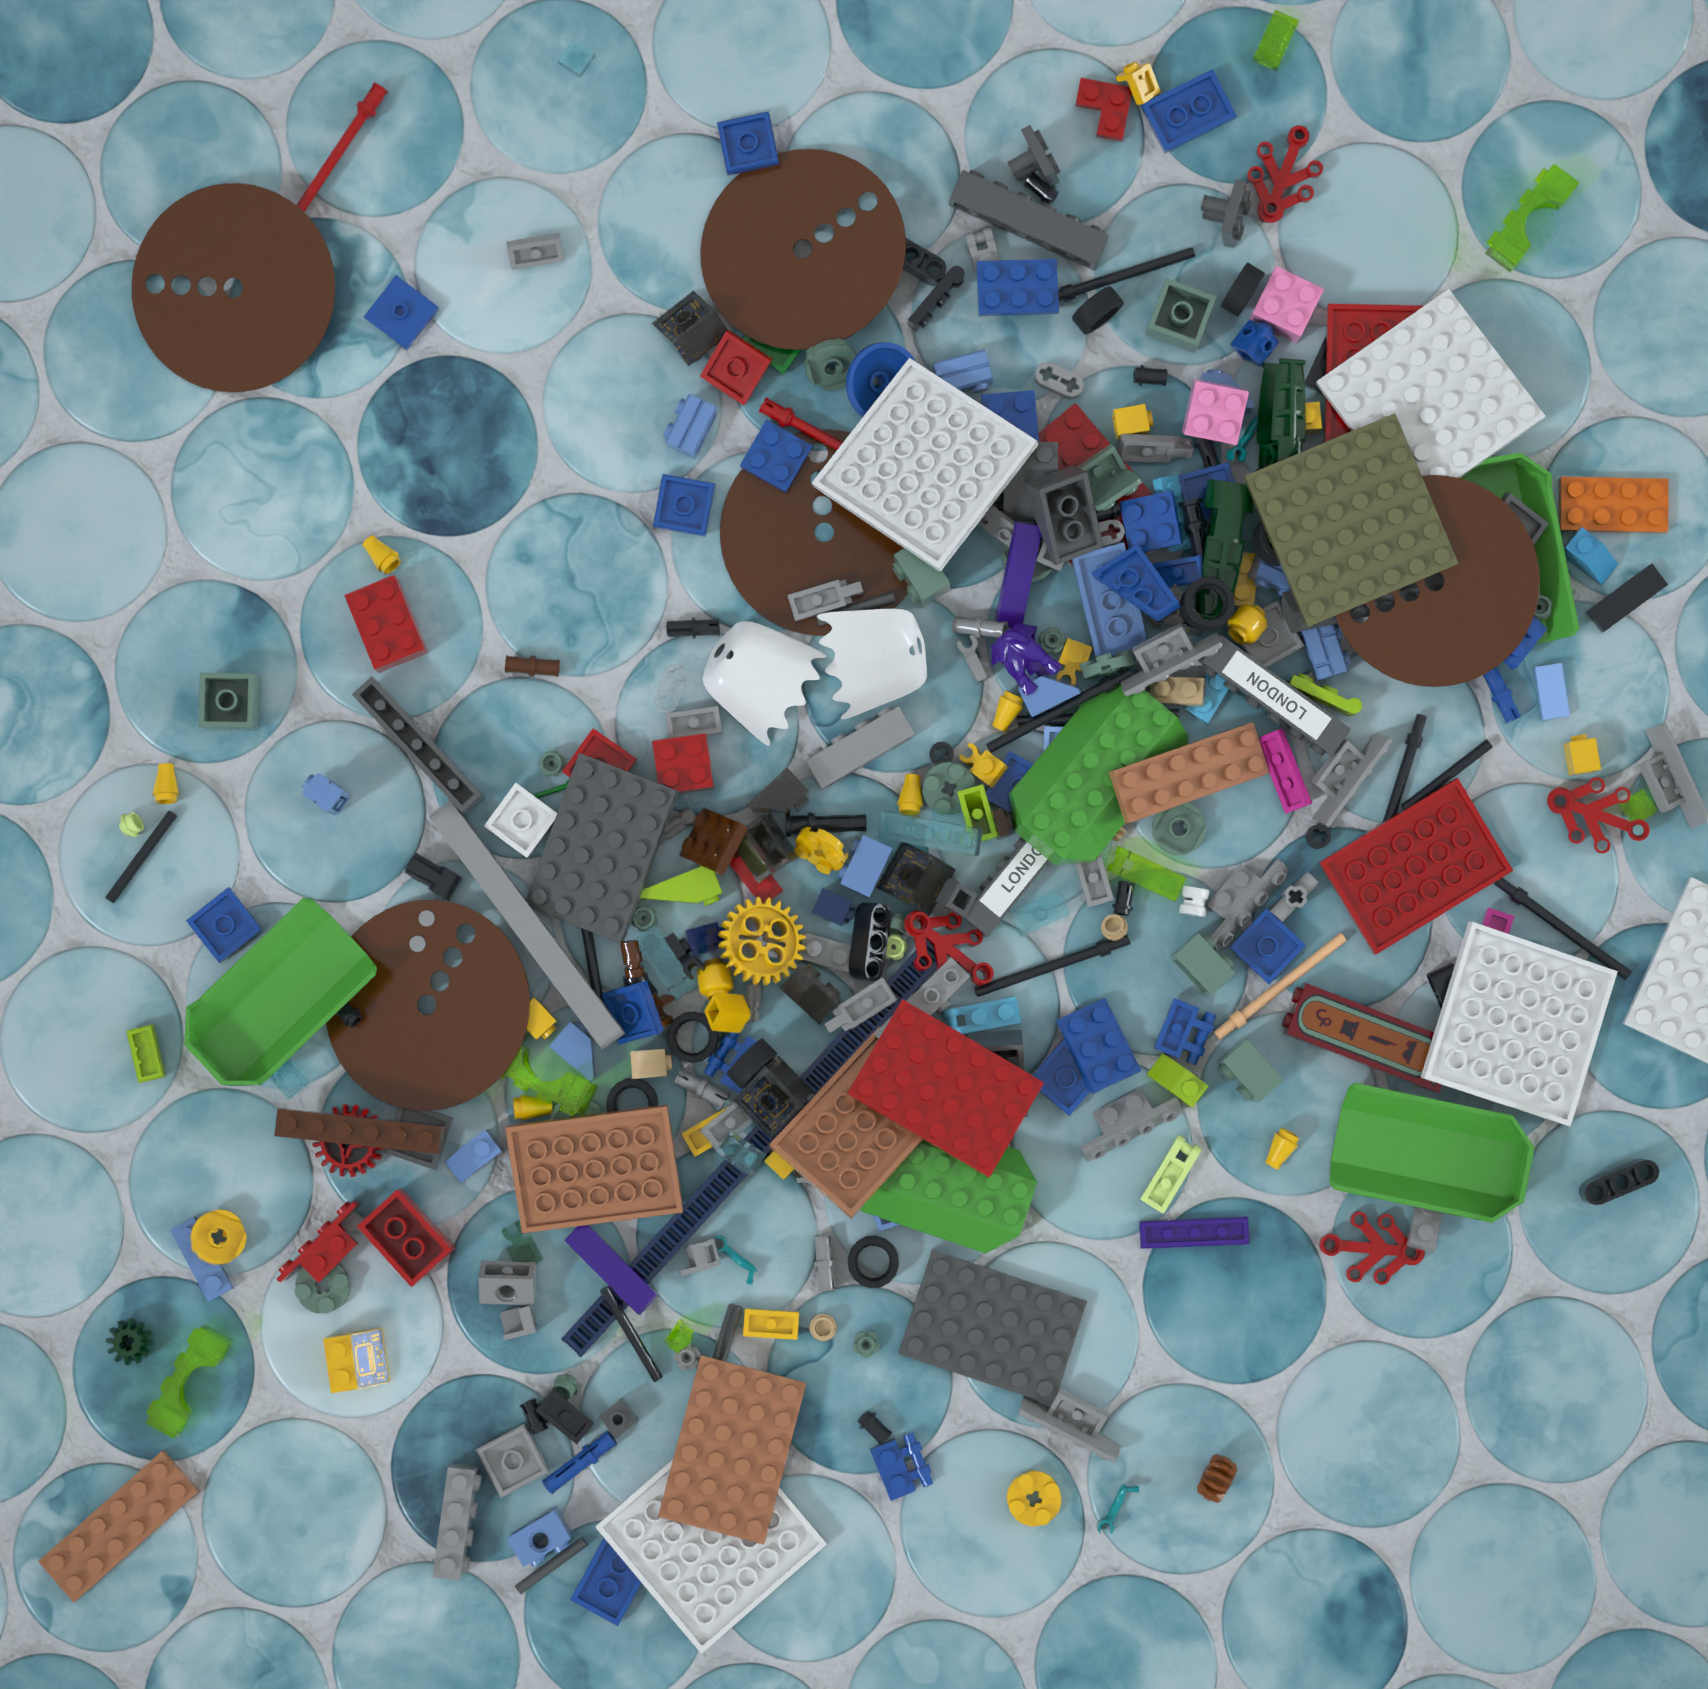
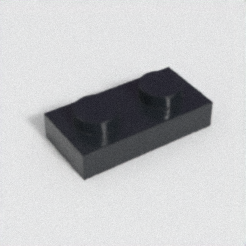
M553 1388L549 1390L534 1409L575 1444L580 1442L594 1424L591 1419Z

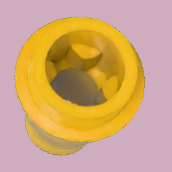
M374 535L369 536L363 542L362 546L366 549L379 572L390 574L400 565L399 553L378 540Z
M1005 690L1003 696L1000 695L992 726L1006 732L1010 724L1024 708L1022 705L1024 702L1023 698Z
M158 764L152 796L155 797V803L174 804L177 802V797L180 796L174 764Z
M916 774L905 775L897 801L899 813L906 815L920 814V809L923 808L921 776Z
M521 1094L520 1097H513L514 1119L525 1121L552 1114V1098H540Z
M1280 1127L1279 1131L1274 1133L1265 1163L1279 1170L1285 1160L1299 1146L1297 1142L1300 1137Z

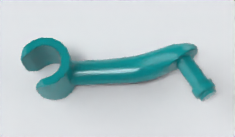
M1258 416L1249 424L1237 446L1227 450L1226 458L1229 461L1234 460L1235 451L1238 454V462L1246 459L1247 454L1244 448L1257 430Z
M715 1236L714 1238L724 1241V1246L717 1248V1252L722 1251L736 1264L749 1270L746 1282L752 1285L754 1271L757 1272V1268L730 1248L724 1236Z
M1123 1484L1119 1488L1107 1516L1100 1519L1097 1523V1530L1100 1534V1528L1103 1523L1110 1524V1533L1114 1532L1112 1522L1122 1506L1126 1492L1138 1493L1139 1486L1126 1487Z

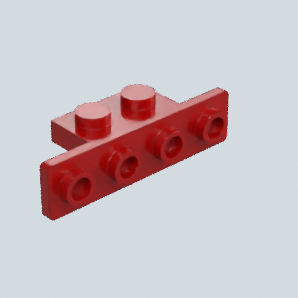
M358 1200L352 1203L349 1201L344 1203L336 1212L339 1216L332 1223L329 1220L324 1223L317 1231L320 1235L313 1242L309 1239L298 1250L300 1255L294 1261L289 1259L278 1270L281 1275L277 1280L280 1283L284 1282L301 1265L318 1283L321 1282L359 1244L341 1224L361 1203Z

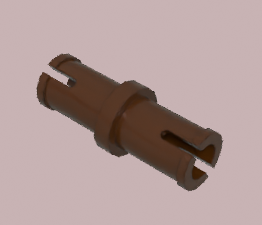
M506 655L505 673L529 674V677H534L535 675L559 677L560 660L537 659L533 655L530 658Z

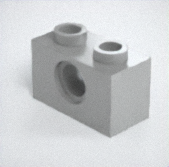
M481 1261L478 1277L480 1304L534 1305L537 1290L536 1262Z

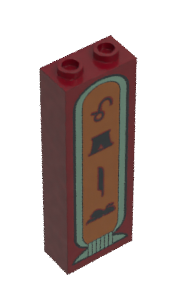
M1302 983L1301 987L1297 986L1291 998V1002H1294L1291 1013L1286 1012L1281 1027L1285 1028L1283 1034L1429 1091L1440 1093L1441 1084L1420 1078L1434 1032L1307 983Z

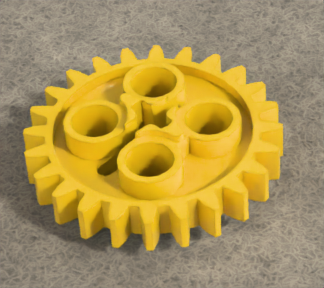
M757 897L752 905L751 901L747 899L744 901V908L738 904L734 907L736 913L730 911L726 915L730 921H723L721 923V926L726 929V931L718 933L719 937L725 939V941L718 944V947L726 948V952L721 955V958L729 957L730 961L726 967L729 968L733 965L736 967L734 976L740 972L744 973L743 982L753 977V985H757L760 979H762L764 985L767 986L772 978L776 984L780 981V975L785 979L790 976L788 969L795 971L798 968L794 961L800 962L803 960V957L797 953L806 949L804 945L799 944L800 941L806 938L805 935L798 934L803 925L794 924V921L798 918L797 915L788 916L790 907L783 911L780 909L781 901L772 906L771 898L768 897L764 904H762L760 897ZM746 920H751L755 923V932L749 931L746 928ZM772 925H778L781 928V937L773 934ZM739 935H742L743 937L749 938L751 940H741L739 939ZM760 936H762L763 941L768 943L764 946H761V941L757 939ZM774 943H784L785 947H782ZM742 946H747L752 950V958H747L742 954ZM769 951H774L778 955V963H773L769 960Z

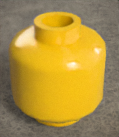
M1244 604L1240 606L1227 622L1229 636L1236 643L1242 645L1256 642L1268 626L1264 610L1257 605Z
M713 958L704 961V971L698 968L696 975L699 992L703 996H707L708 1000H711L715 992L729 993L734 987L731 967H726L727 963Z

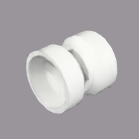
M1183 886L1182 895L1184 900L1180 905L1179 913L1205 917L1207 909L1204 905L1209 897L1210 890Z

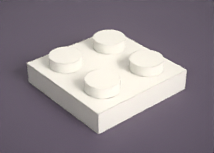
M515 783L484 827L526 858H529L554 824L557 812L522 786Z

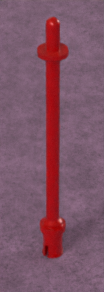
M374 82L363 101L357 103V115L297 203V206L303 212L306 211L366 119L376 116V109L388 94V91L381 85Z
M768 397L764 399V403L760 406L759 413L779 422V426L783 428L785 426H792L835 450H838L843 441L796 417L791 407L785 408Z

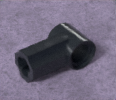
M415 853L404 872L418 882L425 884L429 887V890L448 901L462 880V877L444 866L436 865L418 853Z

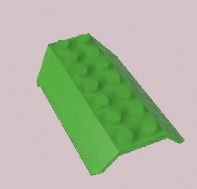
M1521 452L1488 458L1462 476L1461 479L1486 488L1500 499L1505 492L1511 493L1549 523L1534 544L1539 565V594L1548 597L1552 602L1550 616L1539 620L1547 630L1536 644L1574 636L1580 628L1552 490V473ZM1537 605V609L1540 610L1541 606Z
M1121 684L1115 686L1114 691L1108 694L1104 692L1082 704L1009 793L1013 831L1054 865L1092 863L1125 823L1109 771L1187 745L1188 734L1178 717L1145 689L1138 694L1125 696Z
M302 898L198 1000L186 1006L184 1045L221 1085L230 1087L261 1086L376 975L377 967L369 955L328 912L312 898Z
M1354 1083L1348 1087L1340 1109L1330 1159L1329 1184L1337 1191L1493 1223L1524 1202L1535 1148L1513 1115Z
M923 1140L859 1211L870 1215L874 1214L882 1219L987 1254L1020 1237L1037 1181L1018 1149L1008 1146L990 1178Z

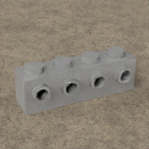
M889 706L877 713L879 718L871 723L866 719L854 727L856 731L846 736L845 733H842L831 740L833 745L824 750L820 746L807 754L809 759L805 760L821 790L826 789L915 737L913 729L899 706L895 709Z
M451 1463L448 1466L432 1577L460 1581L464 1574H468L470 1557H466L467 1548L472 1546L474 1530L470 1529L471 1519L476 1518L478 1502H474L475 1491L479 1492L482 1475H478L479 1466Z

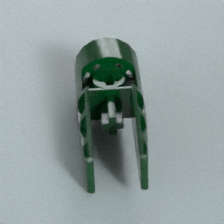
M1280 358L1279 364L1262 363L1264 370L1260 388L1256 443L1259 444L1258 469L1255 471L1302 452V444L1306 441L1305 379L1303 365L1306 363L1305 360Z
M1208 479L1203 507L1211 508L1206 536L1202 578L1213 577L1222 580L1229 586L1234 595L1245 541L1240 540L1244 513H1253L1254 501L1246 484ZM1201 589L1196 592L1195 613L1201 618L1208 620L1218 617L1223 608L1220 596L1210 589Z

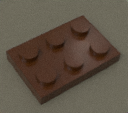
M703 808L694 821V827L690 835L684 840L679 855L723 876L748 827Z

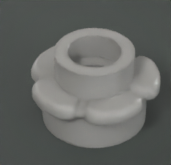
M684 1343L680 1345L679 1349L675 1350L674 1360L680 1369H694L698 1366L700 1351L697 1347H693L690 1343ZM686 1354H688V1355L690 1356V1358H689V1359H685L684 1356H685Z

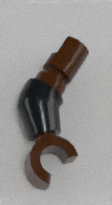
M638 940L623 941L620 943L623 964L627 965L624 969V986L647 980L662 1026L665 1027L671 1024L674 1020L673 1017L667 1015L662 1007L672 1003L675 997L670 994L657 996L658 990L649 980L648 973L644 972V966L640 965L643 959L642 953L639 950Z

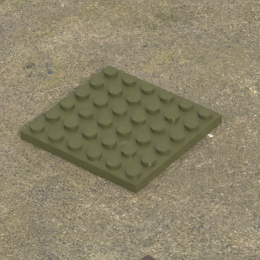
M1395 413L1243 477L1306 627H1310L1459 564Z

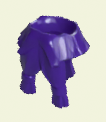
M1016 622L1013 628L1007 630L991 645V665L1002 663L1008 673L1021 687L1023 694L1028 696L1034 693L1038 686L1025 674V669L1029 676L1036 673L1040 677L1044 674H1056L1062 665L1035 642L1037 626Z

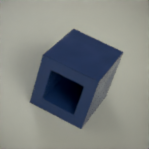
M822 888L812 914L842 927L843 922H850L855 908L851 907V900Z

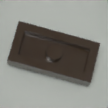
M1003 808L992 811V817L998 834L997 841L1008 838L1010 835L1009 831L1013 829L1010 814H1004Z

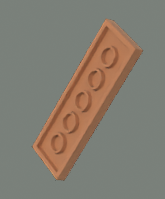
M1254 722L1109 771L1125 824L1270 773Z
M163 1450L38 1562L73 1602H76L196 1495L199 1490Z

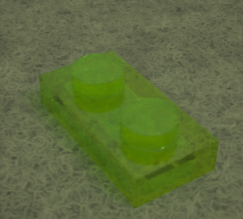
M1275 10L1253 61L1277 71L1299 20Z

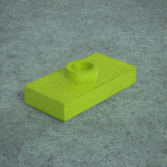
M151 1024L127 1030L126 1033L138 1083L167 1077L155 1025Z

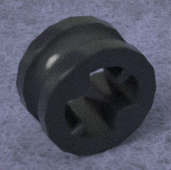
M937 742L931 747L929 756L933 764L940 762L935 759L937 754L934 755L935 749L941 750L942 747L948 750L946 754H949L947 760L952 761L953 749L948 743Z
M1317 824L1307 830L1305 839L1310 847L1320 849L1329 844L1331 833L1326 826ZM1317 829L1319 833L1324 832L1325 838H1322L1324 841L1322 844L1311 839V836L1314 835L1313 830Z

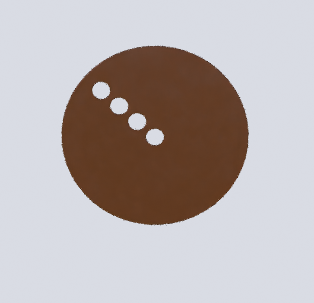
M797 149L777 153L780 165L740 173L724 188L716 199L704 226L700 248L701 269L706 288L713 303L724 318L738 331L757 342L771 347L806 350L826 340L837 338L843 340L852 336L869 324L883 310L893 295L902 274L906 253V234L904 222L893 195L877 175L858 161L836 152L821 149ZM866 192H871L877 197V205L869 211L862 210L858 206L859 197ZM844 208L852 209L856 215L854 223L847 227L839 225L836 220L837 213ZM821 224H829L834 229V236L828 242H819L815 238V230ZM799 240H807L812 244V252L806 258H798L793 253V247Z
M224 183L211 185L189 193L174 202L155 220L146 233L133 267V309L137 324L149 348L177 376L192 384L214 391H253L270 386L292 374L305 363L320 344L330 323L334 308V267L328 247L318 228L297 205L287 198L269 189L251 184ZM152 274L161 275L165 282L163 290L157 294L150 293L146 288V280ZM179 275L186 276L190 280V290L184 295H178L172 289V281ZM204 277H211L216 282V291L211 296H203L198 291V283ZM230 278H237L242 283L243 290L238 297L230 298L224 292V284Z
M820 429L843 442L850 434V432ZM798 432L793 435L811 445H824L828 451L826 460L821 463H815L807 457L787 493L742 469L732 483L724 502L720 522V543L724 563L733 584L755 611L767 620L790 631L807 635L825 636L832 630V626L829 623L819 626L816 616L795 622L787 595L835 580H846L847 585L861 582L864 594L851 598L852 604L892 591L895 602L874 609H895L908 594V584L905 580L900 582L892 569L894 554L904 549V547L811 485L810 477L812 473L822 470L837 450L803 432ZM820 496L827 497L832 503L831 511L824 516L817 515L812 509L813 501ZM820 523H828L833 527L834 535L828 542H820L814 536V529Z
M1426 475L1422 476L1459 564L1439 572L1444 577V585L1438 591L1429 590L1425 585L1424 578L1414 582L1419 588V596L1414 601L1408 602L1403 600L1400 596V589L1390 593L1394 598V607L1388 612L1379 611L1375 606L1374 599L1364 603L1370 612L1365 622L1358 623L1353 621L1350 617V610L1336 615L1335 618L1351 647L1362 659L1381 673L1407 684L1442 687L1476 679L1500 665L1510 656L1526 635L1533 620L1539 597L1540 575L1537 555L1532 540L1519 517L1503 500L1486 488L1461 478Z
M418 900L399 904L384 910L364 923L351 937L369 955L377 967V972L348 1001L354 1009H360V1014L363 1016L362 1020L357 1026L351 1028L350 1026H345L343 1024L344 1021L335 1014L326 1023L332 1048L345 1071L361 1088L375 1098L390 1105L410 1110L431 1111L454 1107L468 1102L489 1089L501 1078L515 1059L523 1043L529 1020L530 996L527 976L522 961L507 936L493 922L480 913L466 906L442 900ZM425 910L431 911L435 916L434 923L428 927L421 925L419 922V915ZM467 923L474 927L475 937L470 943L464 944L457 939L456 932L460 925ZM414 936H421L426 942L425 948L420 952L413 951L409 946V942ZM451 947L458 948L462 953V961L456 967L447 966L443 959L445 951ZM443 971L449 976V985L443 991H436L431 986L430 980L435 972ZM424 995H431L436 1000V1009L432 1014L424 1015L418 1010V1001Z

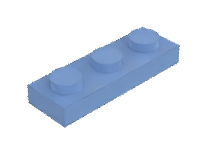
M195 1216L170 1231L209 1302L234 1287L222 1264H208L199 1259L192 1251L190 1234L194 1223L198 1220Z

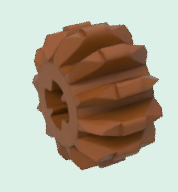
M1213 1455L1199 1480L1197 1493L1208 1501L1221 1502L1237 1471L1236 1464L1225 1456Z

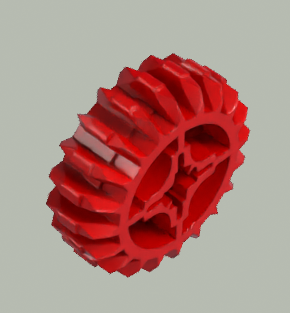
M343 1104L342 1113L338 1107L332 1108L333 1114L367 1117L370 1109L364 1108L361 1114H359L360 1107L358 1104H354L352 1112H350L348 1104ZM374 1114L370 1118H378V1116ZM320 1141L312 1143L313 1147L321 1146L322 1151L315 1154L316 1158L326 1157L321 1162V1165L325 1167L332 1163L329 1169L330 1173H335L339 1167L340 1177L346 1175L347 1169H349L350 1177H356V1168H358L362 1175L367 1173L365 1164L371 1169L374 1168L376 1165L372 1157L377 1160L382 1159V1155L377 1153L376 1150L385 1149L360 1145H350L347 1147L346 1144L336 1143L341 1149L340 1156L342 1158L339 1160L332 1153L329 1142ZM356 1148L369 1149L361 1160L349 1163L350 1157L353 1156Z

